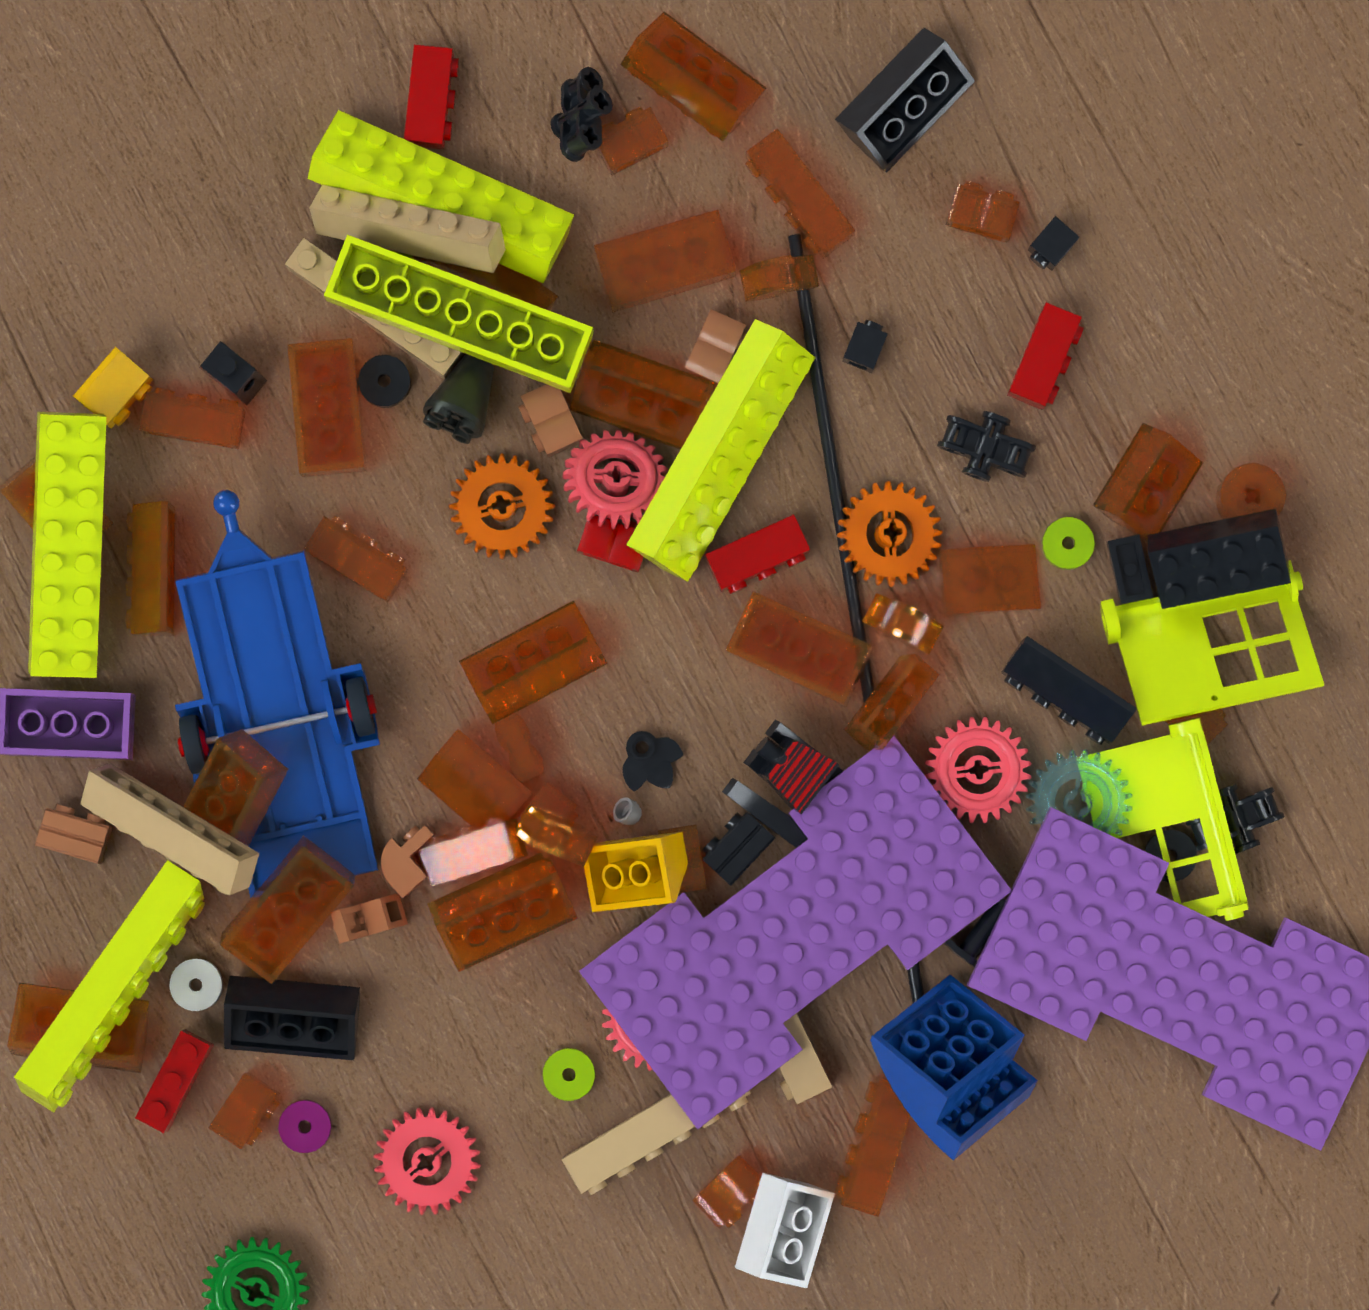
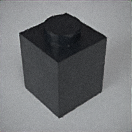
M1055 216L1029 246L1030 259L1041 269L1048 267L1052 271L1077 243L1080 236Z
M865 320L864 324L857 322L842 362L872 373L888 333L882 331L883 326L869 320Z

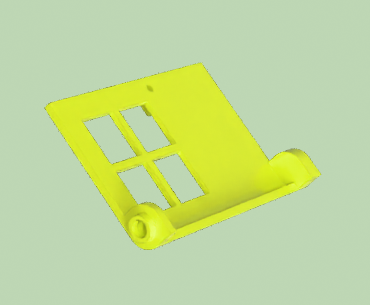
M1291 560L1288 561L1291 583L1166 609H1162L1159 597L1115 606L1113 599L1100 601L1101 618L1108 645L1114 643L1119 645L1142 726L1324 686L1320 668L1298 602V591L1303 590L1301 574L1299 571L1294 572ZM1278 602L1287 632L1252 639L1244 609ZM1237 611L1245 641L1211 648L1203 617ZM1289 640L1299 671L1264 678L1255 647ZM1248 649L1257 680L1223 687L1214 656Z
M1200 717L1169 724V735L1076 758L1094 828L1116 838L1155 829L1163 860L1169 862L1166 873L1175 902L1207 917L1224 915L1225 921L1244 916L1243 911L1249 910V905ZM1200 818L1209 853L1171 862L1162 827ZM1210 859L1219 894L1181 903L1173 868Z

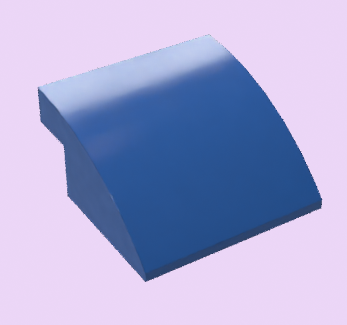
M952 975L947 976L872 1035L870 1039L879 1064L904 1108L924 1133L952 1160H955L1028 1099L1038 1081L1013 1060L1025 1035Z

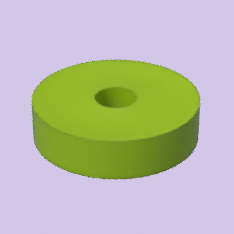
M1064 517L1054 521L1045 530L1042 538L1044 556L1053 566L1060 569L1071 570L1082 566L1089 560L1094 551L1095 541L1091 529L1086 523L1077 518ZM1064 538H1071L1073 540L1074 546L1072 549L1063 547L1062 541Z
M565 1048L558 1050L548 1058L544 1065V1084L547 1090L560 1100L574 1101L580 1099L590 1091L594 1084V1065L591 1059L578 1049ZM567 1068L575 1071V1078L571 1081H567L563 1077V1071Z

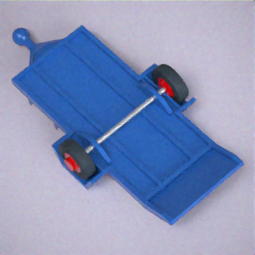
M230 490L220 491L214 497L213 505L216 512L223 516L227 534L209 572L176 579L175 581L204 698L175 705L176 711L180 716L179 729L181 737L177 738L181 757L186 758L189 770L193 774L194 786L224 780L238 841L259 853L253 878L248 888L251 899L378 871L367 812L352 753L354 750L380 745L375 713H377L376 703L373 694L369 692L363 667L359 663L332 669L326 636L324 635L305 551L272 558L239 529L236 512L240 505L238 496Z

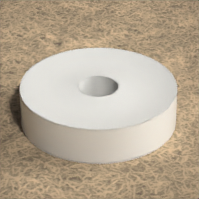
M190 959L179 964L173 971L169 984L170 992L174 1001L182 1008L190 1011H201L210 1008L218 1001L223 990V979L218 968L211 962L204 959ZM195 978L202 982V988L199 991H194L191 988V981Z

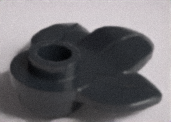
M646 731L632 734L626 743L628 758L622 767L625 782L632 791L638 790L646 780L657 787L670 788L673 782V768L670 762L676 761L684 755L680 746L668 737L655 738ZM640 741L646 742L649 746L648 751L644 754H640L636 750V745Z

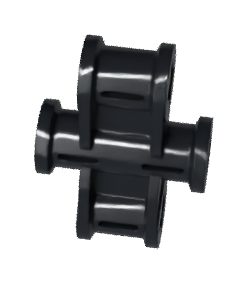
M585 67L580 70L576 78L564 81L561 86V107L563 113H557L551 119V129L556 137L560 139L561 152L572 162L580 161L587 151L596 150L601 146L602 121L600 116L609 114L613 107L610 95L603 90V80L600 74L591 67Z
M984 411L982 414L984 421L981 427L959 417L947 416L948 426L943 440L938 441L937 447L970 459L968 466L963 467L962 473L972 478L989 482L991 478L989 472L991 467H994L1014 476L1026 477L1025 467L1030 453L1035 452L1036 446L1003 434L1005 427L1010 425L1011 420L1001 415ZM994 425L995 428L990 438L989 434L991 432L992 426ZM958 429V430H959V433H958V435H957L956 441L954 442L953 439H954L956 430ZM1019 451L1020 454H1019V457H1018L1017 462H1016V464H1015L1014 461H1015L1017 452ZM983 455L984 459L982 461L981 467L978 468L980 459Z
M1237 784L1219 790L1235 854L1261 844L1259 839H1255L1252 829L1285 817L1283 812L1278 810L1272 795L1274 792L1273 787L1249 795L1239 800L1236 792L1238 789ZM1200 818L1186 821V825L1191 826L1198 843L1196 850L1206 849L1207 844Z

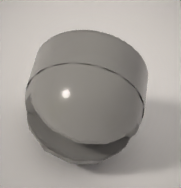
M627 797L621 798L613 809L614 819L624 825H634L642 816L639 804Z

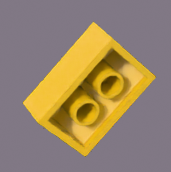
M683 832L603 841L581 848L592 912L676 902L688 866Z

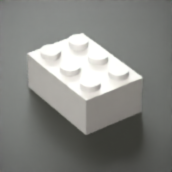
M762 1173L735 1268L762 1279L807 1288L835 1193L812 1184Z

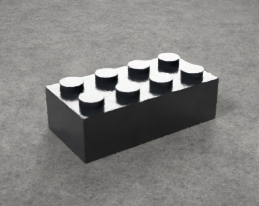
M1276 509L1147 535L1148 554L1162 609L1291 583L1288 558Z

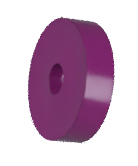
M311 1100L297 1101L283 1111L278 1125L279 1135L283 1143L295 1152L310 1153L316 1151L330 1137L332 1130L330 1115L317 1102ZM303 1120L311 1124V1130L307 1133L302 1132L299 1128V1124Z

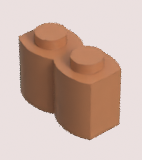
M711 309L684 371L718 385L735 351L738 350L747 334L744 332L746 324Z
M546 384L520 396L523 404L519 405L518 408L525 424L532 422L536 433L531 435L539 453L545 451L549 458L579 444L583 440L560 389Z

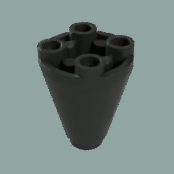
M468 354L464 355L426 401L423 407L425 415L423 423L432 429L440 430L442 428L452 433V437L455 440L465 444H469L472 438L477 439L481 437L485 428L494 366L489 362Z

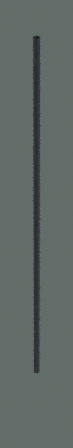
M795 234L788 236L806 350L816 357L810 367V376L837 536L839 532L846 531V528L840 526L838 521L840 519H847L842 511L845 505L801 235ZM837 537L838 548L845 544L846 540ZM839 550L872 750L883 742L857 578L856 573H853L854 561L849 563L844 561L850 554L849 551ZM919 962L907 970L912 1004L924 995Z

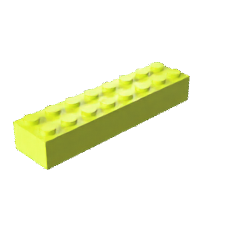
M340 110L337 111L312 155L307 178L320 185L332 186L500 223L506 250L498 264L543 284L569 235L574 214Z
M350 235L346 236L324 293L327 302L568 393L572 391L594 334L593 327Z
M754 320L634 530L627 546L660 569L687 582L689 581L706 549L713 541L722 521L730 511L731 505L739 491L746 483L747 477L761 456L772 433L777 428L789 403L793 400L805 375L809 372L816 358L784 331L759 320Z
M37 412L28 663L30 676L97 678L107 418L104 414Z
M166 861L14 1076L22 1093L53 1113L58 1106L63 1108L73 1094L72 1086L77 1079L83 1080L92 1067L90 1061L95 1053H102L111 1040L109 1034L114 1026L122 1025L129 1015L130 1009H128V1006L134 998L139 999L145 993L149 985L147 979L153 971H160L168 958L166 952L172 944L178 945L186 933L184 927L191 917L196 919L205 905V902H203L204 895L198 879L170 861Z

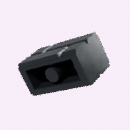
M737 812L724 826L729 830L724 837L719 840L715 836L702 849L707 854L702 860L730 886L775 839L748 812L743 816Z

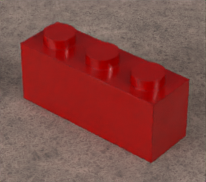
M414 44L404 139L423 148L444 150L445 141H451L452 122L447 121L448 109H454L456 90H451L452 77H458L459 58H454L453 48Z
M1047 302L1045 303L1007 396L1041 410L1044 409L1046 403L1053 405L1060 388L1054 385L1058 374L1065 375L1072 357L1067 355L1071 343L1074 345L1078 344L1084 327L1079 326L1081 316Z
M793 514L705 554V558L720 591L723 592L728 589L729 594H733L746 588L747 584L745 581L757 576L759 581L775 575L777 573L775 568L787 563L790 568L807 560L805 554L810 552V548Z
M186 1029L181 1030L135 1119L162 1133L168 1132L214 1044Z

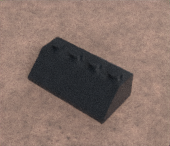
M923 28L835 120L847 136L887 173L975 80L948 43L941 37Z
M1028 636L1020 642L1001 671L1006 676L1004 679L1005 683L1018 691H1021L1022 687L1033 694L1031 700L1045 709L1052 706L1061 712L1058 717L1072 727H1075L1078 723L1088 730L1085 735L1099 745H1102L1104 741L1108 744L1112 743L1137 710L1136 707Z
M229 976L224 1001V1049L354 1061L359 1020L360 987Z

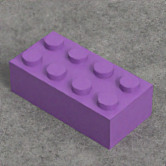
M0 688V755L133 760L136 695L113 692Z

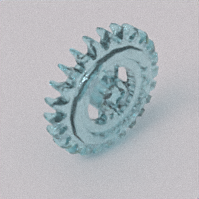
M1071 749L1068 760L1061 753H1057L1058 764H1054L1047 759L1045 764L1048 771L1046 772L1041 769L1035 771L1041 781L1031 780L1029 785L1035 788L1036 792L1026 794V798L1035 801V804L1026 808L1027 812L1037 814V816L1030 820L1029 823L1031 825H1042L1049 807L1056 809L1055 798L1058 789L1065 782L1076 779L1075 788L1070 790L1064 798L1063 808L1065 812L1076 819V806L1070 804V800H1074L1080 792L1082 801L1087 802V806H1083L1077 816L1078 820L1083 822V817L1087 816L1094 806V797L1087 789V783L1091 781L1099 788L1103 796V808L1100 816L1088 825L1109 835L1111 833L1119 836L1123 835L1118 823L1129 824V819L1122 815V812L1133 810L1132 806L1124 803V800L1131 798L1133 795L1129 792H1122V788L1129 783L1128 780H1117L1122 769L1119 768L1112 772L1109 770L1112 759L1101 764V754L1099 752L1091 760L1089 759L1087 749L1083 750L1080 758H1077L1075 751ZM1083 781L1082 789L1080 791V782Z

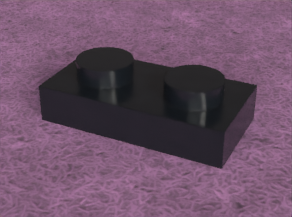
M1140 535L1107 541L1120 605L1153 598Z

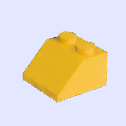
M115 346L73 397L93 414H104L107 417L106 425L112 429L115 424L120 426L125 422L131 413L128 409L136 400L141 402L152 389L150 383L153 379Z

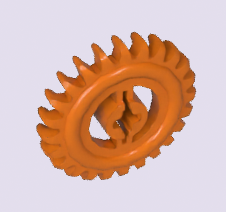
M503 453L500 454L498 463H494L491 456L487 455L486 466L475 460L476 472L464 468V473L468 478L467 481L455 480L462 490L450 492L451 496L459 500L457 503L448 506L451 510L459 512V514L451 517L450 521L462 523L455 533L457 535L467 533L464 545L475 541V553L486 547L487 558H490L495 550H498L501 560L505 558L507 550H510L512 556L517 558L519 547L526 553H529L528 542L531 541L539 545L540 540L536 534H548V530L542 525L543 522L554 521L551 516L545 514L546 511L555 508L554 504L545 502L546 499L553 496V491L542 490L548 484V479L545 478L537 481L540 469L536 468L528 472L529 460L518 466L517 455H514L509 463H506ZM506 483L515 486L522 493L520 496L513 497L509 492L499 490L489 496L487 505L478 507L481 495L487 488L495 484ZM503 498L505 503H511V505L506 507V513L500 514L498 509L493 510V507L498 504L497 499ZM526 507L523 519L517 526L508 530L490 528L482 521V518L491 516L496 521L506 522L513 518L517 509Z
M888 480L884 484L883 491H881L878 484L873 483L872 494L865 488H862L860 490L862 500L855 496L850 498L854 509L848 507L842 509L848 519H840L838 521L840 526L846 528V531L837 534L838 538L846 540V543L840 546L839 550L849 551L850 553L845 558V563L856 562L853 573H857L862 569L865 570L864 581L869 580L874 575L877 586L881 585L884 578H886L889 587L895 585L896 578L899 579L902 585H906L908 583L907 574L913 579L918 580L920 576L917 568L929 571L930 567L925 562V559L930 561L937 560V556L930 550L942 547L941 543L933 540V537L943 534L942 530L933 529V525L938 523L941 518L929 516L935 509V505L923 507L927 495H922L918 499L914 498L916 487H912L907 493H904L903 482H900L896 489L892 490L891 482ZM879 512H882L883 521L875 528L874 539L878 546L884 549V557L873 551L868 544L866 536L868 523ZM895 512L906 518L912 530L911 544L907 551L900 556L896 555V547L904 542L907 536V529L903 521L895 518ZM889 526H891L892 531L898 534L892 541H890L889 535H884V531Z

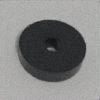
M378 355L369 359L363 365L359 373L358 384L362 395L369 403L377 407L389 408L398 405L406 398L410 390L411 378L406 366L398 358L390 355ZM382 376H388L391 379L390 384L386 387L379 385V379Z
M1177 830L1163 831L1167 849L1173 850L1176 854L1174 861L1197 856L1196 847L1186 834ZM1155 834L1147 842L1144 851L1163 860L1157 834ZM1196 863L1173 868L1175 880L1179 881L1186 878L1193 871ZM1165 872L1161 881L1169 882Z

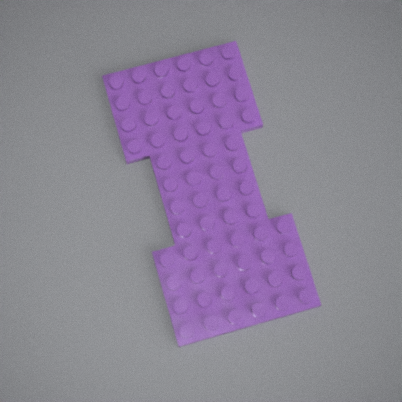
M893 734L823 786L802 814L794 809L788 813L808 840L703 918L683 892L677 897L676 902L664 906L579 971L697 1129L803 1049L783 1023L888 944L906 970H909L1012 892Z
M1049 807L1013 884L1012 892L1009 893L967 986L1087 1041L1099 1013L1107 1014L1214 1064L1215 1067L1202 1092L1203 1096L1321 1151L1369 1049V956L1285 917L1270 947L1156 893L1169 862Z

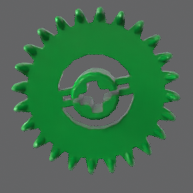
M251 1237L248 1247L244 1245L241 1239H238L237 1251L226 1245L225 1253L227 1258L216 1254L214 1258L219 1266H207V1270L213 1275V1278L202 1280L205 1285L211 1287V1290L201 1294L202 1297L211 1299V1302L204 1307V1310H240L232 1299V1287L240 1290V1297L248 1306L257 1307L266 1303L273 1307L272 1310H301L297 1306L309 1302L307 1298L300 1296V1293L309 1290L310 1286L299 1283L301 1279L307 1276V1272L295 1271L301 1264V1260L289 1262L293 1252L291 1249L284 1254H280L281 1242L276 1243L270 1249L267 1237L263 1239L260 1246H257L255 1237ZM252 1267L266 1269L274 1275L278 1282L279 1296L272 1293V1285L265 1276L253 1275L248 1279H244L238 1276V1274ZM260 1283L262 1285L260 1291L265 1296L251 1297L252 1290L248 1287Z

